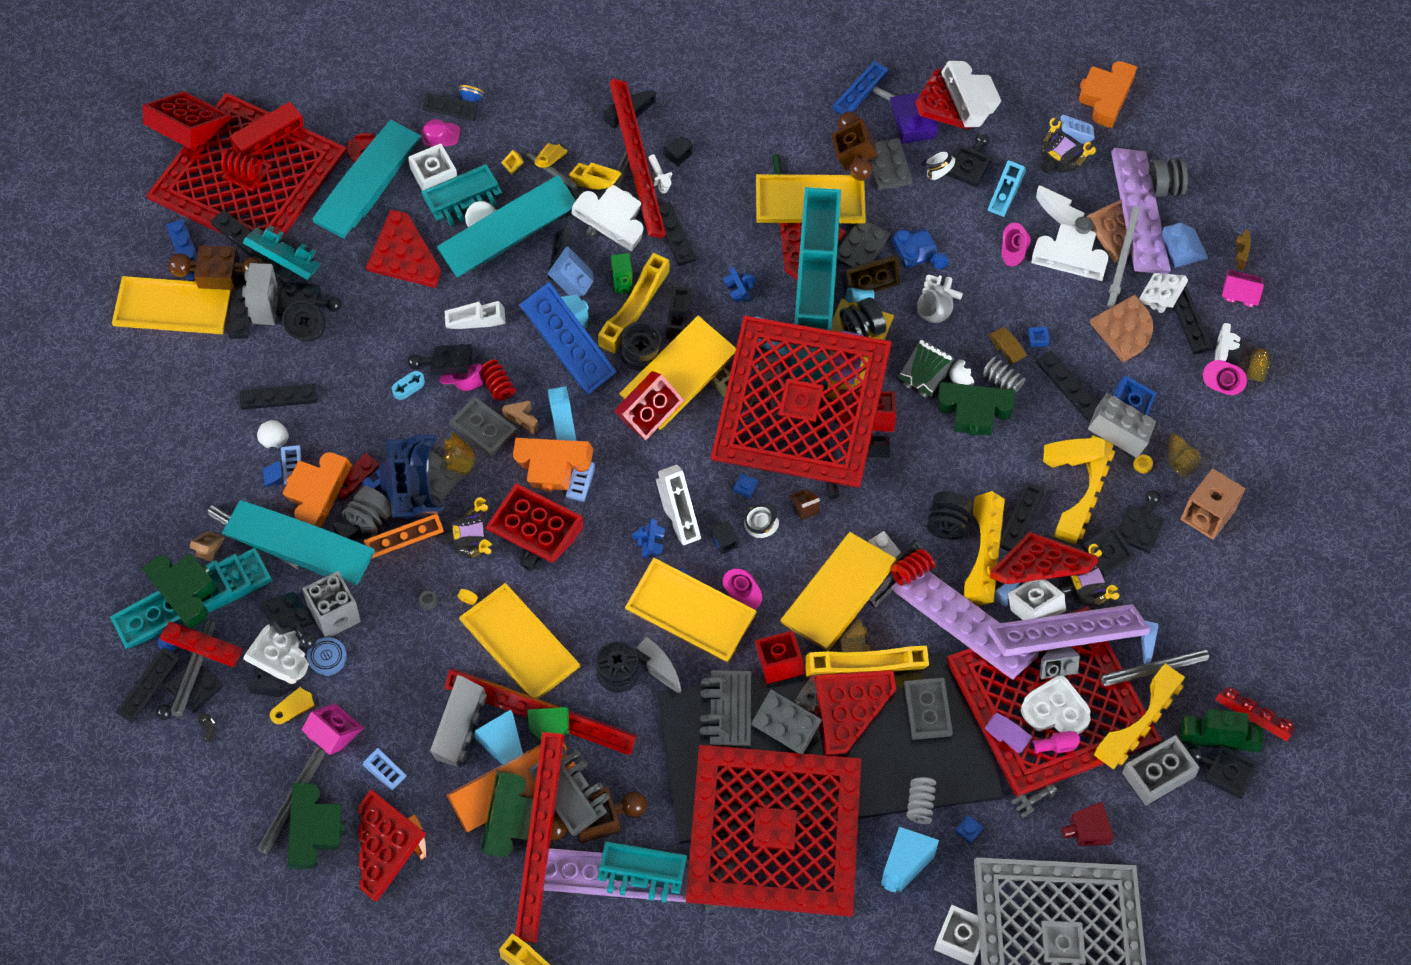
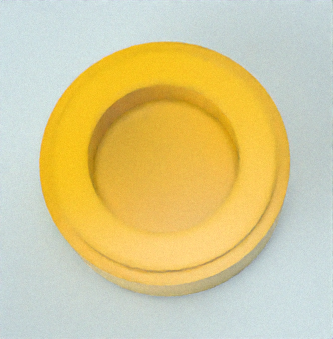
M1145 454L1139 455L1134 460V469L1142 474L1150 472L1153 467L1152 458Z
M460 589L457 595L462 602L470 605H475L478 599L476 594L466 589Z

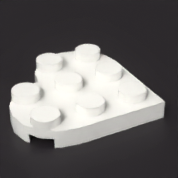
M270 624L262 629L243 658L247 662L290 684H294L297 680L301 679L306 674L309 666L304 657L305 653L298 648L300 640L298 641L295 630L279 635Z
M1065 676L1055 677L1030 692L1025 697L1021 707V713L1025 721L1036 731H1043L1044 729L1054 727L1059 732L1075 731L1080 734L1088 727L1091 711L1087 703Z

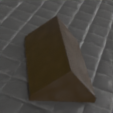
M898 255L845 269L840 273L845 291L848 288H858L859 290L872 289L874 292L900 285Z

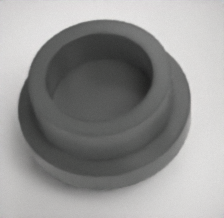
M1087 217L1077 218L1075 221L1076 231L1080 234L1089 233L1093 228V222Z
M424 591L418 598L419 606L424 610L435 608L438 604L437 595L431 591Z

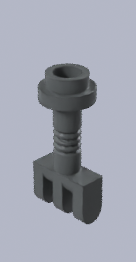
M1050 784L1029 798H1026L1023 794L1011 802L1014 805L1021 801L1022 804L1016 807V810L1018 812L1023 808L1026 809L1020 815L1023 819L1035 811L1031 805L1047 795L1052 798L1055 796L1057 789L1054 784Z

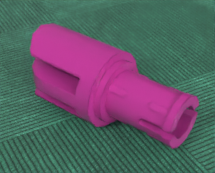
M1075 731L1054 733L1049 739L1034 740V751L1039 753L1053 750L1056 754L1073 751L1077 748L1080 737Z

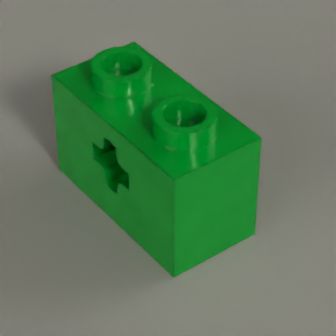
M629 253L611 255L614 293L626 294L629 291H633L632 267Z

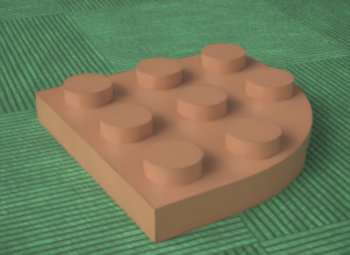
M1136 295L1090 319V324L1122 363L1142 352L1152 337V317Z

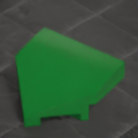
M569 708L528 710L529 731L540 741L542 740V732L568 734L570 732L568 730Z

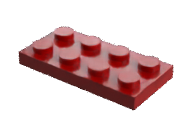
M1224 687L1215 699L1235 712L1248 713L1250 721L1285 741L1289 740L1296 727L1292 726L1293 723L1290 720L1278 718L1275 716L1274 711L1266 707L1264 709L1259 707L1255 700L1249 697L1245 699L1239 695V691L1232 687Z

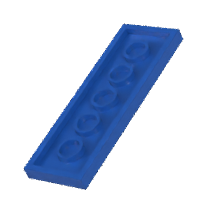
M547 282L519 304L586 395L590 394L616 373V370L550 282Z

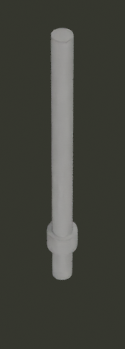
M1136 206L1132 209L1114 281L1110 285V296L1107 307L1110 308L1115 306L1117 296L1120 295V284L1140 208Z

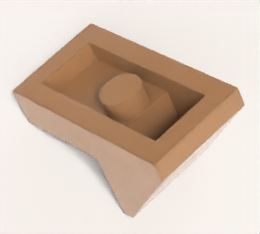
M531 401L505 405L502 408L503 417L534 435L539 430L538 420L529 414L532 410Z
M206 531L191 541L190 548L196 550V557L213 562L225 537Z

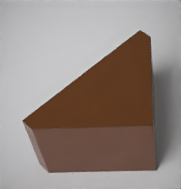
M803 489L789 495L801 520L819 513L820 499L808 489Z

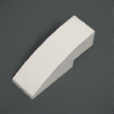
M1039 185L1036 198L1041 206L1060 224L1075 227L1076 219L1084 217L1085 213L1071 207L1072 200Z
M499 301L485 305L476 302L445 311V325L449 329L492 327L506 324L505 308Z

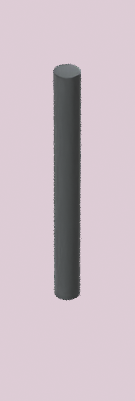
M528 152L526 158L535 163L537 156L532 152ZM552 166L542 168L553 177L559 175L564 184L573 191L578 189L576 183Z

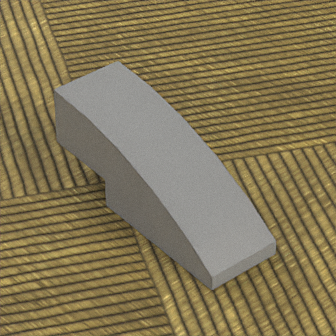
M646 637L636 648L639 658L646 662L650 675L680 694L682 691L680 682L671 661L657 644Z

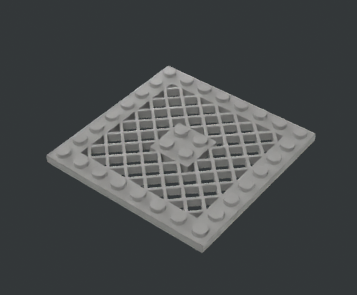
M976 858L974 860L981 965H1004V958L1010 962L1008 965H1021L1017 961L1021 955L1030 965H1040L1037 961L1041 956L1043 964L1085 965L1086 961L1090 965H1099L1098 963L1102 959L1109 965H1118L1122 960L1123 965H1146L1136 865ZM1014 882H1021L1023 884L1018 887ZM1034 883H1042L1043 885L1038 888ZM1005 884L1014 891L1010 897L1001 889ZM1054 884L1064 885L1060 889H1058ZM1025 885L1034 892L1030 898L1021 890ZM1074 885L1084 886L1080 890H1078ZM1045 886L1054 893L1051 898H1048L1041 891ZM1094 886L1104 887L1100 891H1098ZM1065 887L1074 894L1071 899L1061 892ZM1085 888L1094 895L1091 900L1082 893ZM1105 889L1114 896L1111 901L1102 894ZM1016 894L1025 902L1021 907L1012 900ZM999 896L1005 901L1001 906ZM1036 896L1045 903L1042 908L1032 901ZM1056 897L1066 904L1062 909L1053 902ZM1076 898H1079L1086 905L1082 910L1073 903ZM1096 898L1106 906L1102 911L1093 904ZM1116 899H1117L1118 909L1113 905V903H1114V901H1115ZM1007 904L1016 912L1012 917L1003 910ZM1027 905L1036 912L1032 918L1023 911ZM1047 906L1056 913L1052 919L1043 911ZM1067 907L1076 914L1072 920L1063 912ZM1087 908L1096 915L1093 920L1083 913ZM1107 909L1116 916L1113 921L1104 914ZM1017 915L1027 922L1023 927L1013 920ZM1038 915L1044 920L1039 925L1034 921ZM1059 916L1064 922L1055 920ZM1001 917L1006 921L1003 926L1001 925ZM1078 917L1088 925L1084 930L1082 922H1075ZM1098 918L1108 926L1104 931L1095 924ZM1118 919H1119L1120 929L1115 925V923L1117 922ZM1008 925L1018 932L1013 938L1004 930ZM1029 925L1038 933L1034 938L1025 931ZM1089 928L1098 935L1094 941L1085 933ZM1109 929L1118 936L1115 941L1105 934ZM1019 935L1028 942L1024 948L1015 940ZM1039 936L1041 939V946L1035 941ZM1002 937H1003L1006 941H1008V943H1007L1004 947H1003V939H1002ZM1100 939L1109 946L1106 951L1096 944ZM1120 940L1122 949L1117 945ZM1084 941L1089 945L1086 950L1084 948ZM1010 944L1019 952L1015 958L1006 951ZM1030 946L1039 953L1035 959L1026 951ZM1091 948L1100 955L1097 961L1087 954ZM1111 949L1120 956L1117 962L1108 955Z

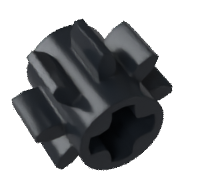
M525 549L519 555L520 565L531 572L535 568L539 570L544 563L540 556Z

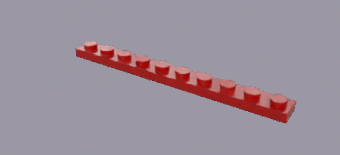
M613 78L609 83L638 198L641 202L648 236L662 239L666 236L628 84L625 81Z
M454 668L449 670L444 687L452 691L457 675L462 676L484 688L485 694H487L485 703L506 711L511 710L512 713L528 718V710L561 708ZM569 710V734L627 755L632 754L637 738L636 734Z
M542 732L515 936L524 942L537 943L565 736L559 733Z

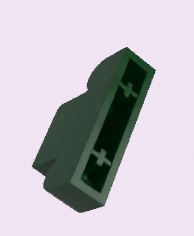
M940 382L937 407L939 411L945 414L955 411V432L968 433L971 436H977L978 434L990 436L994 425V415L1001 420L1011 417L1014 407L1015 390Z
M188 554L173 566L166 556H157L141 568L188 628L193 629L207 618L208 609L202 602V599L213 592L217 586L208 575L211 572L204 563L200 565L192 554Z
M1208 709L1204 719L1197 716H1186L1182 719L1179 729V740L1182 744L1213 748H1220L1222 745L1231 750L1260 753L1263 748V727L1256 723H1248V713Z
M496 771L480 850L483 854L505 857L513 850V843L510 838L528 840L533 798L519 795L526 787L525 780L520 775L506 771Z
M292 783L288 852L289 869H310L314 867L317 863L315 849H339L340 835L345 833V821H341V806L339 804H319L320 791L314 784Z

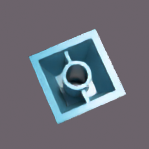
M511 710L475 730L474 740L501 764L523 754Z

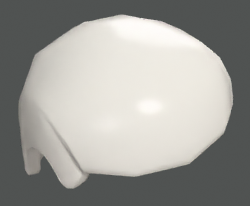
M959 359L949 370V377L952 383L973 386L975 382L970 376L971 369L964 368L965 361Z
M269 420L261 424L257 432L258 441L268 449L270 447H282L287 443L289 437L284 425L276 420Z

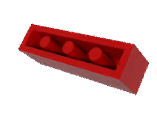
M288 102L271 113L265 114L257 121L251 122L243 129L234 132L229 137L232 147L238 154L242 153L243 158L245 155L251 157L304 126L299 111L291 102Z

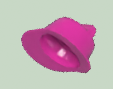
M439 119L430 120L421 131L423 144L428 147L442 144V146L455 145L458 143L460 127L454 123H444Z
M1019 223L1009 224L1003 232L1002 258L1007 266L1013 267L1022 262L1026 250L1031 244L1029 233Z
M1221 360L1211 361L1203 370L1205 384L1221 393L1236 395L1243 391L1246 386L1247 377L1245 372L1238 366Z
M479 363L470 365L468 373L443 374L439 379L440 383L454 384L462 391L476 389L483 385L479 373L482 365Z
M734 568L724 575L723 586L731 598L754 610L761 605L762 592L749 571Z

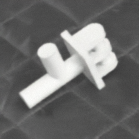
M653 154L648 157L654 169L652 173L653 185L657 186L661 193H667L671 186L670 178L672 172L663 174Z
M927 275L926 282L924 283L925 288H923L922 293L926 290L934 289L936 285H940L942 276ZM946 277L943 285L944 291L953 298L961 300L963 293L950 289L953 279Z

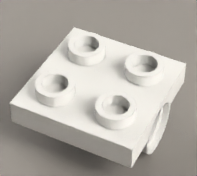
M1154 273L1139 300L1143 305H1150L1153 310L1157 309L1159 313H1163L1167 307L1173 308L1188 279L1185 275Z

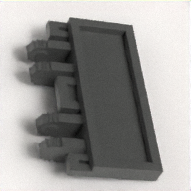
M711 670V678H703L701 684L709 687H720V689H704L701 691V696L704 698L720 699H711L710 715H702L700 721L708 724H719V726L700 728V733L703 735H719V737H710V746L750 748L751 671Z
M564 747L562 751V757L568 754ZM579 750L573 751L561 760L555 803L556 812L574 837L607 813L602 804L610 798L608 793H604L593 802L589 800L603 788L601 782L583 793L590 786L581 773L588 766L586 760H582L571 769L567 767L581 756ZM538 762L528 769L535 781Z

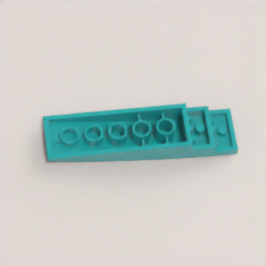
M390 120L313 217V223L344 239L351 228H355L361 218H365L421 139V135Z
M558 175L437 246V249L455 277L459 278L571 211L576 200Z
M242 500L238 502L222 532L227 537L326 577V575L328 576L339 571L343 580L358 585L375 553L373 548Z
M255 547L240 556H237L235 553L219 563L215 560L206 565L211 572L208 575L217 588L202 599V602L207 607L208 613L273 581ZM159 591L110 616L126 650L160 636L169 621L179 625L185 624Z

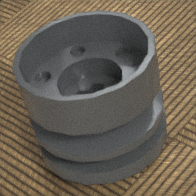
M1178 157L1176 160L1170 158L1168 164L1165 159H1152L1150 161L1149 175L1152 177L1154 197H1165L1168 194V190L1172 196L1186 194L1188 172L1184 158Z
M362 486L354 496V501L349 502L348 507L342 511V516L350 525L359 526L361 533L368 537L376 536L378 530L383 526L382 522H386L392 515L391 502L383 494L368 486Z

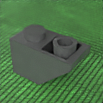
M1071 646L1049 649L1041 659L1040 678L1045 679L1078 674L1080 655Z

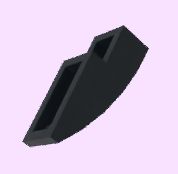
M651 90L631 95L636 118L656 103V91ZM615 103L604 110V121L613 128L620 124Z
M673 287L666 326V339H675L687 327L691 288Z

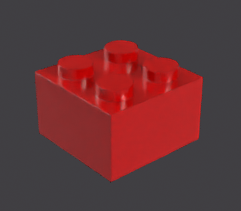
M793 630L755 640L757 655L767 684L805 674L803 658Z

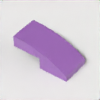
M995 713L985 727L998 741L1004 740L1017 753L1022 752L1032 738L1025 730L999 713Z

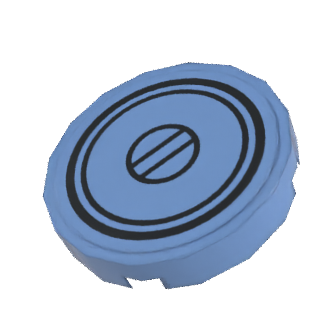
M331 637L316 640L314 647L307 651L309 667L314 673L323 674L324 676L338 673L343 669L347 660L344 645L339 640Z

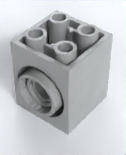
M339 571L302 588L308 609L324 637H332L361 622L356 602Z

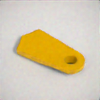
M548 143L536 157L535 165L541 168L549 167L567 154V149H564L560 144Z
M299 687L271 710V721L275 724H283L313 708L315 705L312 693ZM277 714H282L283 717H282V718H276V715H277Z

